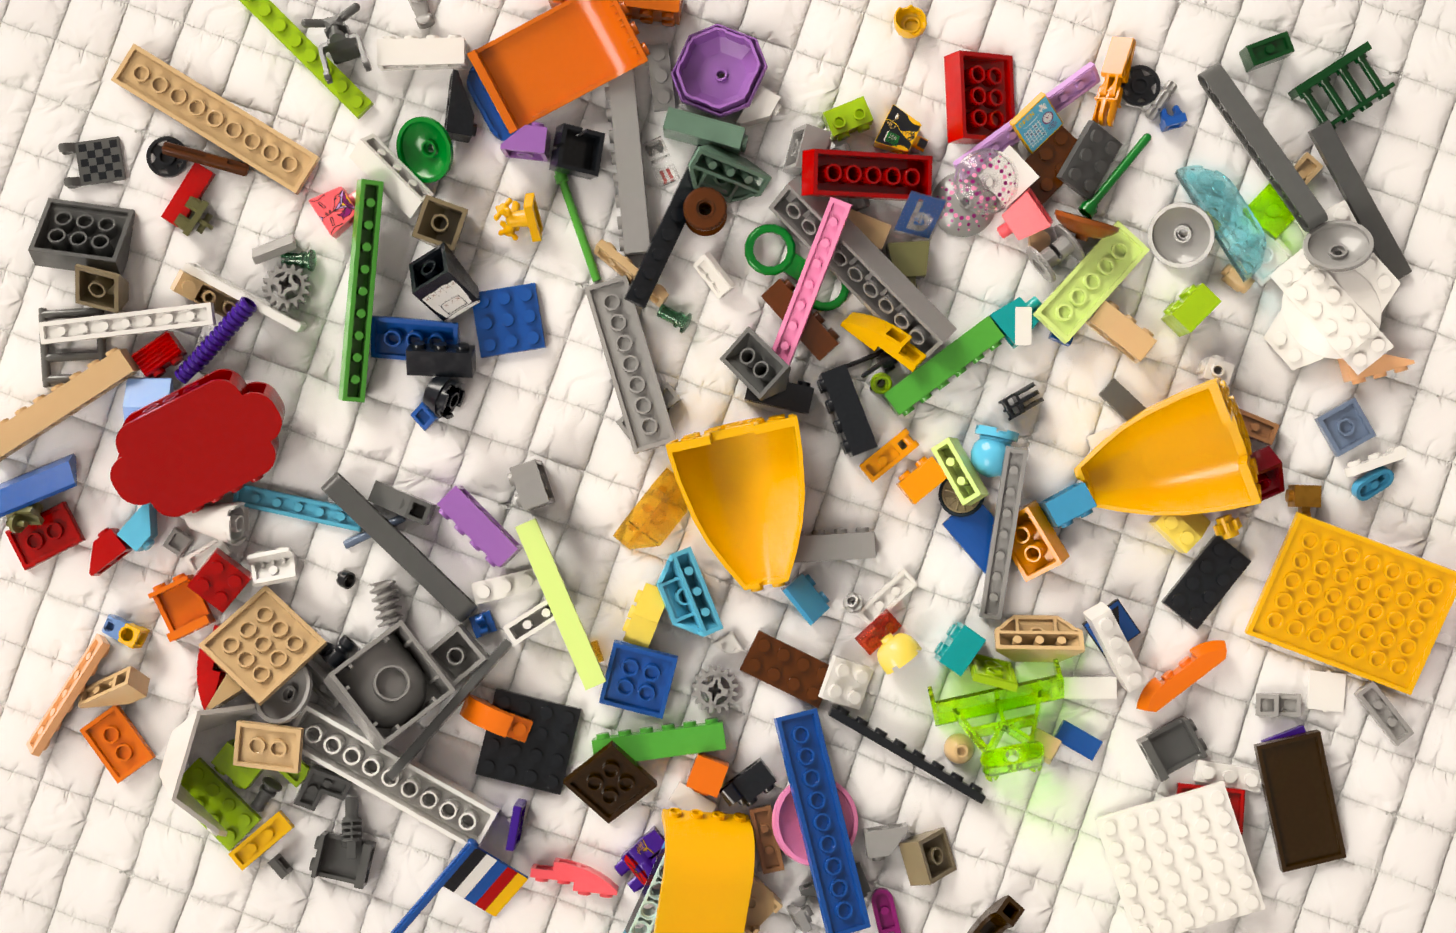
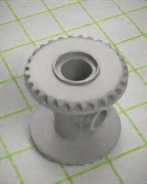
M1061 224L1054 227L1058 239L1040 253L1032 246L1026 249L1027 256L1033 266L1051 283L1056 281L1052 268L1060 264L1066 257L1071 254L1080 261L1085 257L1084 251L1077 239Z

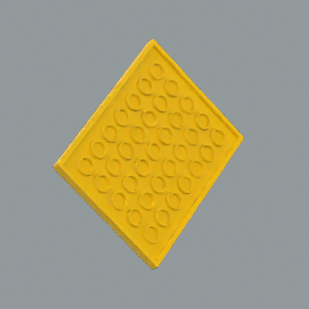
M1296 511L1244 632L1411 695L1456 597V571Z

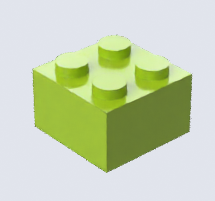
M1204 283L1197 286L1193 284L1179 294L1180 300H1177L1175 303L1172 302L1163 311L1165 315L1161 320L1181 337L1191 333L1222 301Z

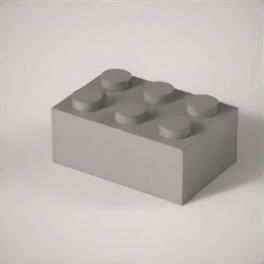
M534 459L509 468L511 473L507 474L511 486L516 487L518 493L515 495L516 503L519 508H523V511L534 510L555 502L542 461Z

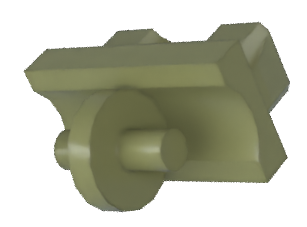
M190 196L185 206L194 211V215L189 219L179 213L174 224L183 230L182 233L186 236L190 235L197 222L200 223L196 230L197 232L202 234L206 227L212 230L214 226L209 224L213 215L207 212L204 219L200 218L209 202Z
M37 502L5 515L7 517L6 526L13 533H21L28 525H42L45 519L40 514L44 506Z

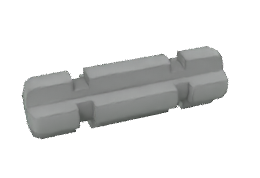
M1168 80L1164 84L1163 90L1159 92L1150 108L1146 111L1145 116L1150 120L1154 121L1158 117L1159 111L1164 108L1171 94L1176 90L1177 85L1173 81Z

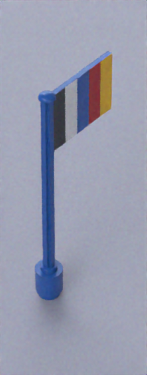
M470 838L467 840L468 843L390 933H403L442 887L449 889L496 917L528 880V876L483 850L475 839Z

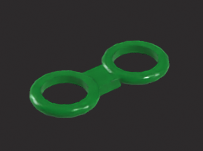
M764 224L755 228L748 235L745 242V257L748 264L756 272L763 275H777L783 272L798 282L806 260L796 254V244L792 235L785 228L776 224ZM765 233H774L785 241L787 254L781 264L765 266L756 260L753 246L759 236ZM841 282V291L835 300L830 302L816 300L813 309L831 311L839 308L847 300L850 291Z

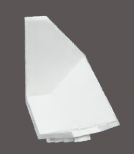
M249 702L240 706L197 711L171 733L159 776L171 801L204 824L207 830L214 836L226 837L227 831L181 785L193 739L196 733L258 713L255 702Z

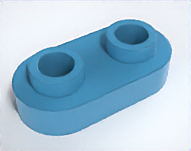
M1385 466L1375 468L1353 483L1351 493L1357 499L1366 501L1389 487L1394 480V473Z

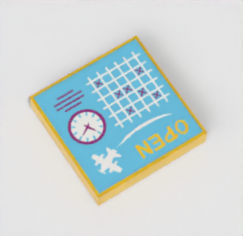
M1042 92L1009 122L1027 151L1031 154L1064 124L1047 96Z

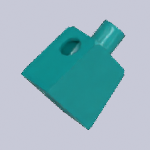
M1035 296L1026 303L1019 297L989 316L1005 336V340L1014 349L1019 346L1015 345V307H1032L1033 314L1042 303ZM1032 315L1033 329L1039 320Z

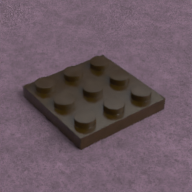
M612 740L565 777L563 784L609 824L657 787V780Z

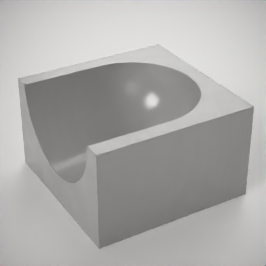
M402 620L331 671L323 681L377 752L456 691Z

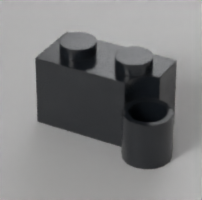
M760 757L729 780L726 786L719 791V794L729 807L736 802L741 807L744 804L750 807L758 800L757 796L762 792L766 794L775 787L776 777Z

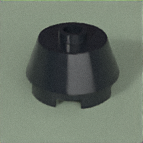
M434 377L425 389L423 396L424 405L438 418H452L454 416L453 410L456 406L461 407L465 396V390L461 389L463 383L458 381L456 377Z

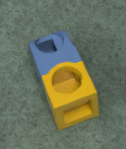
M113 614L108 615L102 628L103 633L132 649L142 648L150 632L149 629L143 626L140 627Z

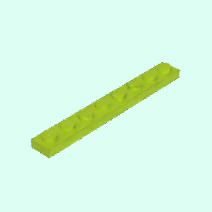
M239 0L358 119L374 105L328 58L327 61L333 83L327 84L323 75L324 70L318 48L270 0Z

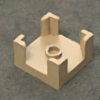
M755 874L753 876L744 929L746 933H758L760 925L773 912L776 914L783 907L782 900Z

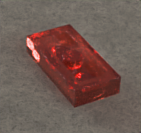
M886 609L854 639L871 655L882 645L880 640L889 633L893 635L902 625Z

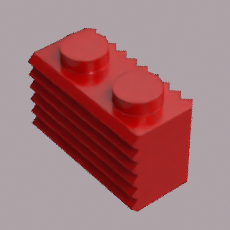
M167 330L131 355V357L146 377L159 378L166 373L165 369L170 365L176 366L184 360L183 356L187 355V352L174 333Z

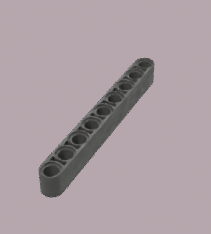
M1216 63L1198 74V81L1301 228L1305 232H1310L1326 222L1328 216L1225 69L1219 63Z
M336 472L321 487L346 514L458 621L463 623L474 612L477 605L342 475Z

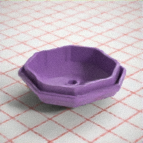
M715 24L688 36L671 76L682 103L722 118L751 105L768 66L756 38L723 25ZM724 73L725 76L723 78H718L719 74Z

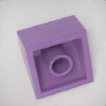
M532 122L531 125H524L501 143L500 149L505 157L549 162L552 136L548 128L544 127V124Z

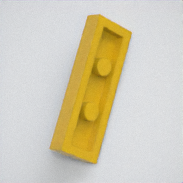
M280 810L228 855L243 871L295 826Z

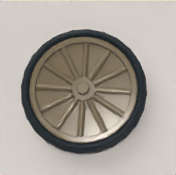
M945 479L940 485L938 493L940 504L946 512L953 516H970L977 512L984 502L983 498L972 506H963L948 479Z

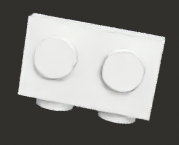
M278 547L275 550L257 551L254 554L247 555V560L251 564L252 585L255 588L298 579L297 558L290 547Z

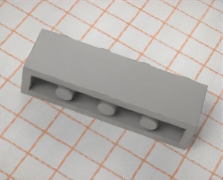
M869 527L856 528V532L847 533V529H834V534H825V530H813L812 535H804L803 531H801L794 563L876 558L874 531H869Z

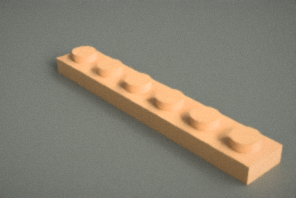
M96 634L26 745L32 755L39 757L42 751L48 748L51 737L60 729L66 714L71 712L76 698L83 693L87 681L96 673L101 659L108 654L110 644L105 636Z

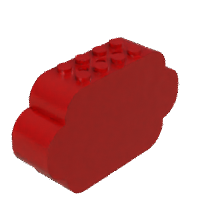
M229 369L215 370L142 407L126 418L123 427L116 436V448L119 455L110 472L112 485L120 497L128 503L134 505L151 503L159 513L165 516L179 517L191 511L196 513L204 508V504L210 501L212 503L218 502L224 497V494L230 491L232 493L239 491L244 487L245 483L249 481L252 483L257 482L263 478V474L273 467L279 447L278 434L285 416L284 403L277 391L267 383L251 382L246 384L244 379L235 371Z

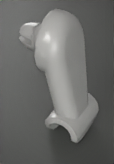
M408 0L416 16L415 21L420 29H426L435 24L427 0Z

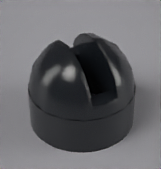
M343 570L337 574L336 582L340 587L350 589L354 585L356 577L354 573Z

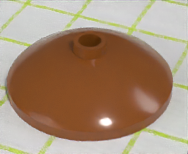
M1057 209L1054 213L1057 220L1064 227L1076 234V239L1086 242L1088 238L1102 239L1115 235L1120 229L1113 225Z

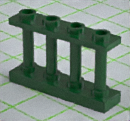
M1367 41L1288 92V95L1292 100L1298 96L1301 99L1304 98L1321 124L1327 121L1328 118L1311 94L1313 92L1311 88L1315 85H1318L1319 88L1322 87L1340 114L1339 117L1331 121L1335 130V124L1339 121H1342L1344 124L1354 118L1353 112L1359 109L1363 112L1373 105L1371 101L1375 98H1378L1380 101L1391 94L1389 89L1394 87L1395 83L1392 82L1384 87L1366 59L1368 57L1366 52L1372 49ZM1353 61L1355 64H1359L1376 90V93L1367 99L1348 71V64ZM1334 73L1337 76H1341L1358 102V105L1350 110L1346 108L1329 82L1331 81L1329 76Z

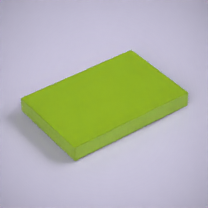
M976 654L969 664L973 681L1017 692L1018 682L1011 662Z

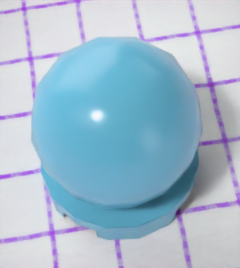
M976 425L975 434L979 435L980 439L974 443L971 450V463L975 470L985 477L1001 476L1005 447L1011 446L1012 442H1018L1019 433L1007 430V432L998 430L996 432V427Z

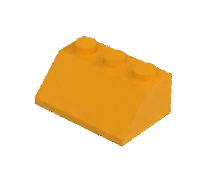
M1036 500L1019 508L1011 556L1024 580L1027 582L1062 564L1070 556Z

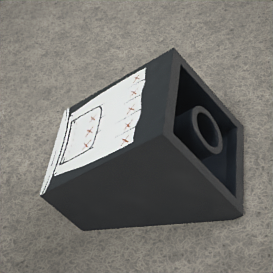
M444 242L409 264L412 294L442 321L448 322L480 302L478 286Z

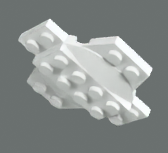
M1302 248L1269 275L1282 289L1284 294L1282 309L1263 338L1292 370L1324 358L1344 359L1355 373L1359 375L1394 347L1379 329L1381 313L1401 283L1374 253H1372L1367 262L1358 268L1344 272H1330L1313 266L1306 259Z

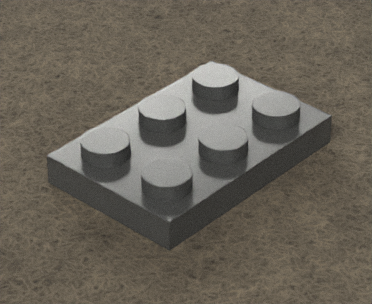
M1088 120L1056 177L1085 200H1091L1121 148L1122 143L1095 121Z

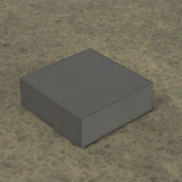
M277 854L268 862L281 879L293 870L281 854Z

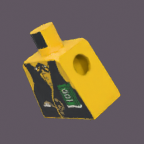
M892 105L873 146L897 154H908L911 147L923 152L929 140L917 135L922 126L918 121L897 106Z

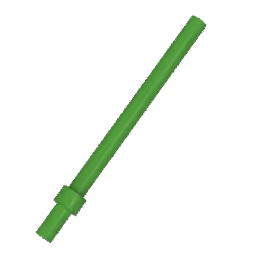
M555 171L556 175L554 178L556 184L561 188L592 281H600L601 277L568 185L569 178L567 174Z

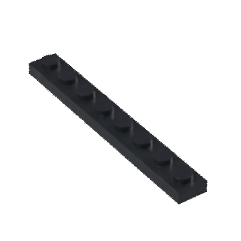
M699 144L697 145V147H696V149H695V151H694L692 157L694 156V154H695L696 150L698 149V147L701 146V145H699ZM688 165L624 297L625 300L642 309L646 307L686 223L683 213L684 201L689 193L695 190L692 185Z
M840 705L837 708L831 706L828 714L832 718L982 804L986 796L982 793L983 788L971 782L968 785L963 782L964 777L952 771L950 774L944 771L945 766L933 760L931 763L925 760L926 755L914 749L912 752L906 749L907 744L895 738L893 741L887 738V732L878 727L875 730L868 726L869 722L859 716L856 719L849 715L850 711Z

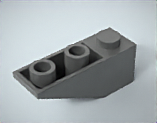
M377 480L368 498V501L422 525H429L437 506L434 503Z

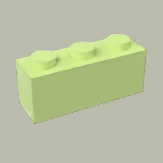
M948 437L931 448L963 506H972L989 495L958 438Z

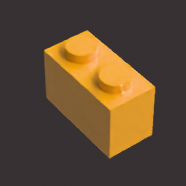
M932 456L929 458L922 457L915 463L917 468L912 472L907 470L898 477L900 481L896 485L912 504L919 502L947 479L941 466Z

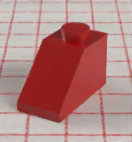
M118 528L102 530L97 535L99 538L93 542L89 569L91 576H100L133 550L117 535L120 531Z

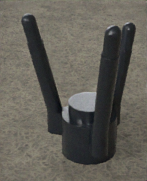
M880 349L875 353L846 364L847 368L853 367L878 357L876 358L878 363L861 375L862 378H865L880 367L885 369L883 373L888 374L896 368L894 364L899 361L883 349Z

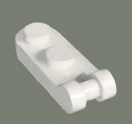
M1402 446L1390 447L1386 450L1385 454L1381 455L1380 452L1368 455V460L1362 462L1360 459L1347 463L1348 467L1344 468L1346 477L1355 476L1401 460L1407 456V450Z

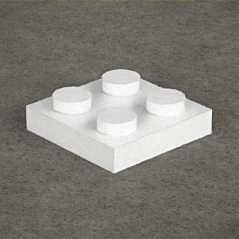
M832 655L818 696L822 699L860 710L874 669Z

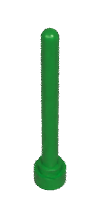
M1149 133L1141 137L1091 200L1083 201L1078 207L1079 212L1089 219L1094 217L1097 213L1099 202L1151 140Z

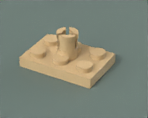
M238 720L236 722L233 765L298 774L301 772L304 728Z

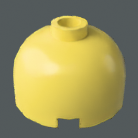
M889 633L880 640L882 645L878 649L877 658L880 666L888 675L894 672L891 668L897 666L900 669L918 654L917 651L922 648L911 636L905 633H898L894 636Z

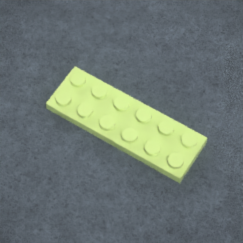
M1120 221L1113 224V226L1120 228L1119 232L1100 239L1085 255L1084 259L1076 265L1032 314L1064 344L1075 335L1150 250Z

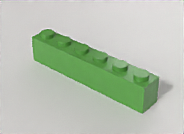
M987 316L884 393L882 397L897 416L903 414L905 417L915 409L913 405L920 400L923 403L932 396L930 393L936 387L939 390L950 383L948 378L952 375L960 376L967 370L965 366L972 361L973 364H976L985 357L982 354L987 349L991 351L1002 344L1000 340L1005 336L990 316Z
M717 717L705 719V723L696 724V720L683 722V726L675 727L674 723L661 725L662 729L653 730V726L640 728V732L631 733V729L618 731V735L611 736L609 732L596 734V738L592 739L593 755L612 740L635 761L726 749L723 720L718 721Z

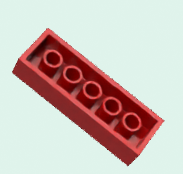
M829 149L802 151L801 196L908 201L911 192L931 197L933 156Z

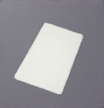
M1015 307V345H1032V307Z

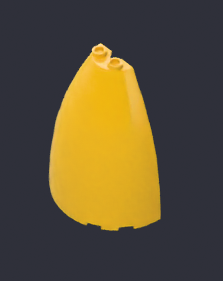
M1220 377L1183 390L1144 409L1114 430L1074 469L1077 480L1085 482L1097 505L1096 507L1119 512L1145 515H1191L1225 511L1262 503L1261 485L1256 484L1258 483L1257 475H1259L1256 459L1254 457L1250 458V455H1252V444L1234 396H1228L1230 395L1229 387L1224 380L1221 381Z
M785 414L772 415L766 421L764 418L758 417L708 428V430L704 431L703 435H700V432H694L683 436L681 441L675 439L666 444L676 481L697 528L726 570L744 590L750 589L751 592L763 590V585L772 584V587L785 585V582L789 581L798 549L803 524L805 483L802 443L798 418L795 414L788 415V418H785Z

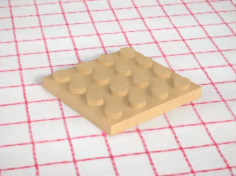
M266 585L198 646L261 706L327 645V642Z

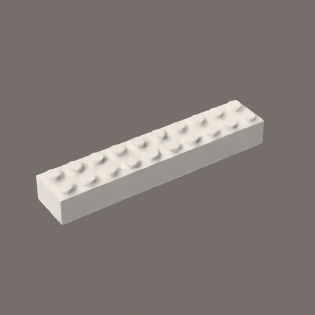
M311 701L308 702L293 724V727L304 728L303 755L464 846L468 843L467 840L472 838L478 842L480 847L501 809L414 759L392 781L386 776V773L403 755L402 752L389 745L384 746L377 752L359 728Z

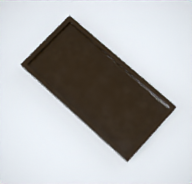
M1316 729L1253 744L1280 870L1288 872L1346 858L1321 732Z

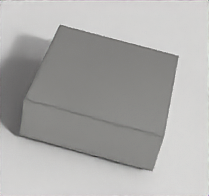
M174 527L163 546L179 557H184L194 538L179 528Z

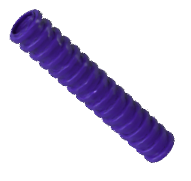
M241 297L240 302L238 301L235 304L236 306H233L231 311L227 313V316L222 318L218 326L213 328L214 331H211L205 337V340L200 343L201 345H198L196 350L192 352V355L187 357L188 360H185L179 366V369H176L174 373L179 381L186 384L195 374L201 372L205 365H208L209 361H212L214 356L218 354V351H221L222 346L227 344L226 341H230L235 332H238L240 327L244 325V322L248 321V317H251L253 312L257 311L256 304L251 299Z

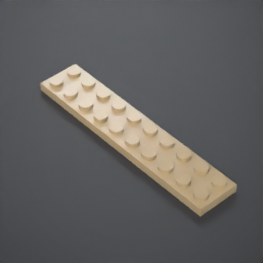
M134 43L111 79L117 85L297 195L320 160L319 156Z

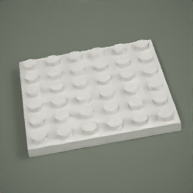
M1223 781L1095 818L1132 933H1181L1266 909Z

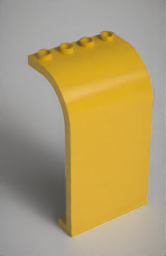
M679 808L662 809L661 818L665 833V858L654 933H744L755 863L754 833L749 815L740 812L734 814H727L721 811L703 812L698 809L691 811L680 810Z

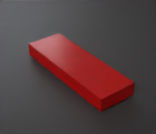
M194 163L161 217L175 225L174 221L179 213L189 218L193 211L185 206L190 196L201 199L216 174L202 165Z

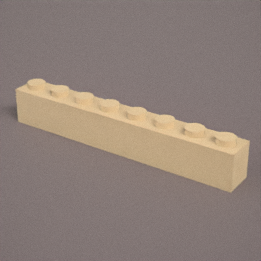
M117 347L105 353L107 357L104 359L92 361L87 365L88 369L84 372L78 371L69 377L70 381L67 383L55 385L51 388L52 392L47 396L43 394L33 400L34 404L30 407L24 406L14 412L16 416L10 420L6 418L0 421V462L140 372V368L128 350L118 349Z

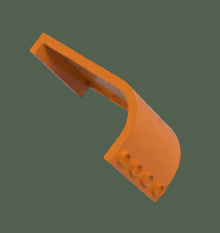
M567 0L482 47L467 53L510 134L649 61L647 56L650 55V52L645 42L640 43L636 35L640 34L634 21L629 22L626 16L629 11L623 0L620 2L618 0Z

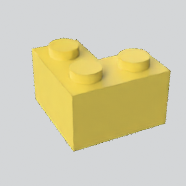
M646 583L643 591L638 590L634 599L637 605L631 606L627 616L631 619H626L622 630L626 632L623 641L648 648L665 605L658 588Z

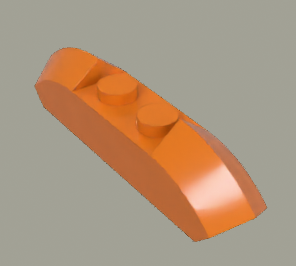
M1208 641L1190 649L1192 656L1183 658L1178 663L1179 666L1176 669L1166 671L1161 676L1162 679L1160 681L1154 677L1148 682L1140 694L1136 709L1157 712L1226 659L1227 648L1225 641Z

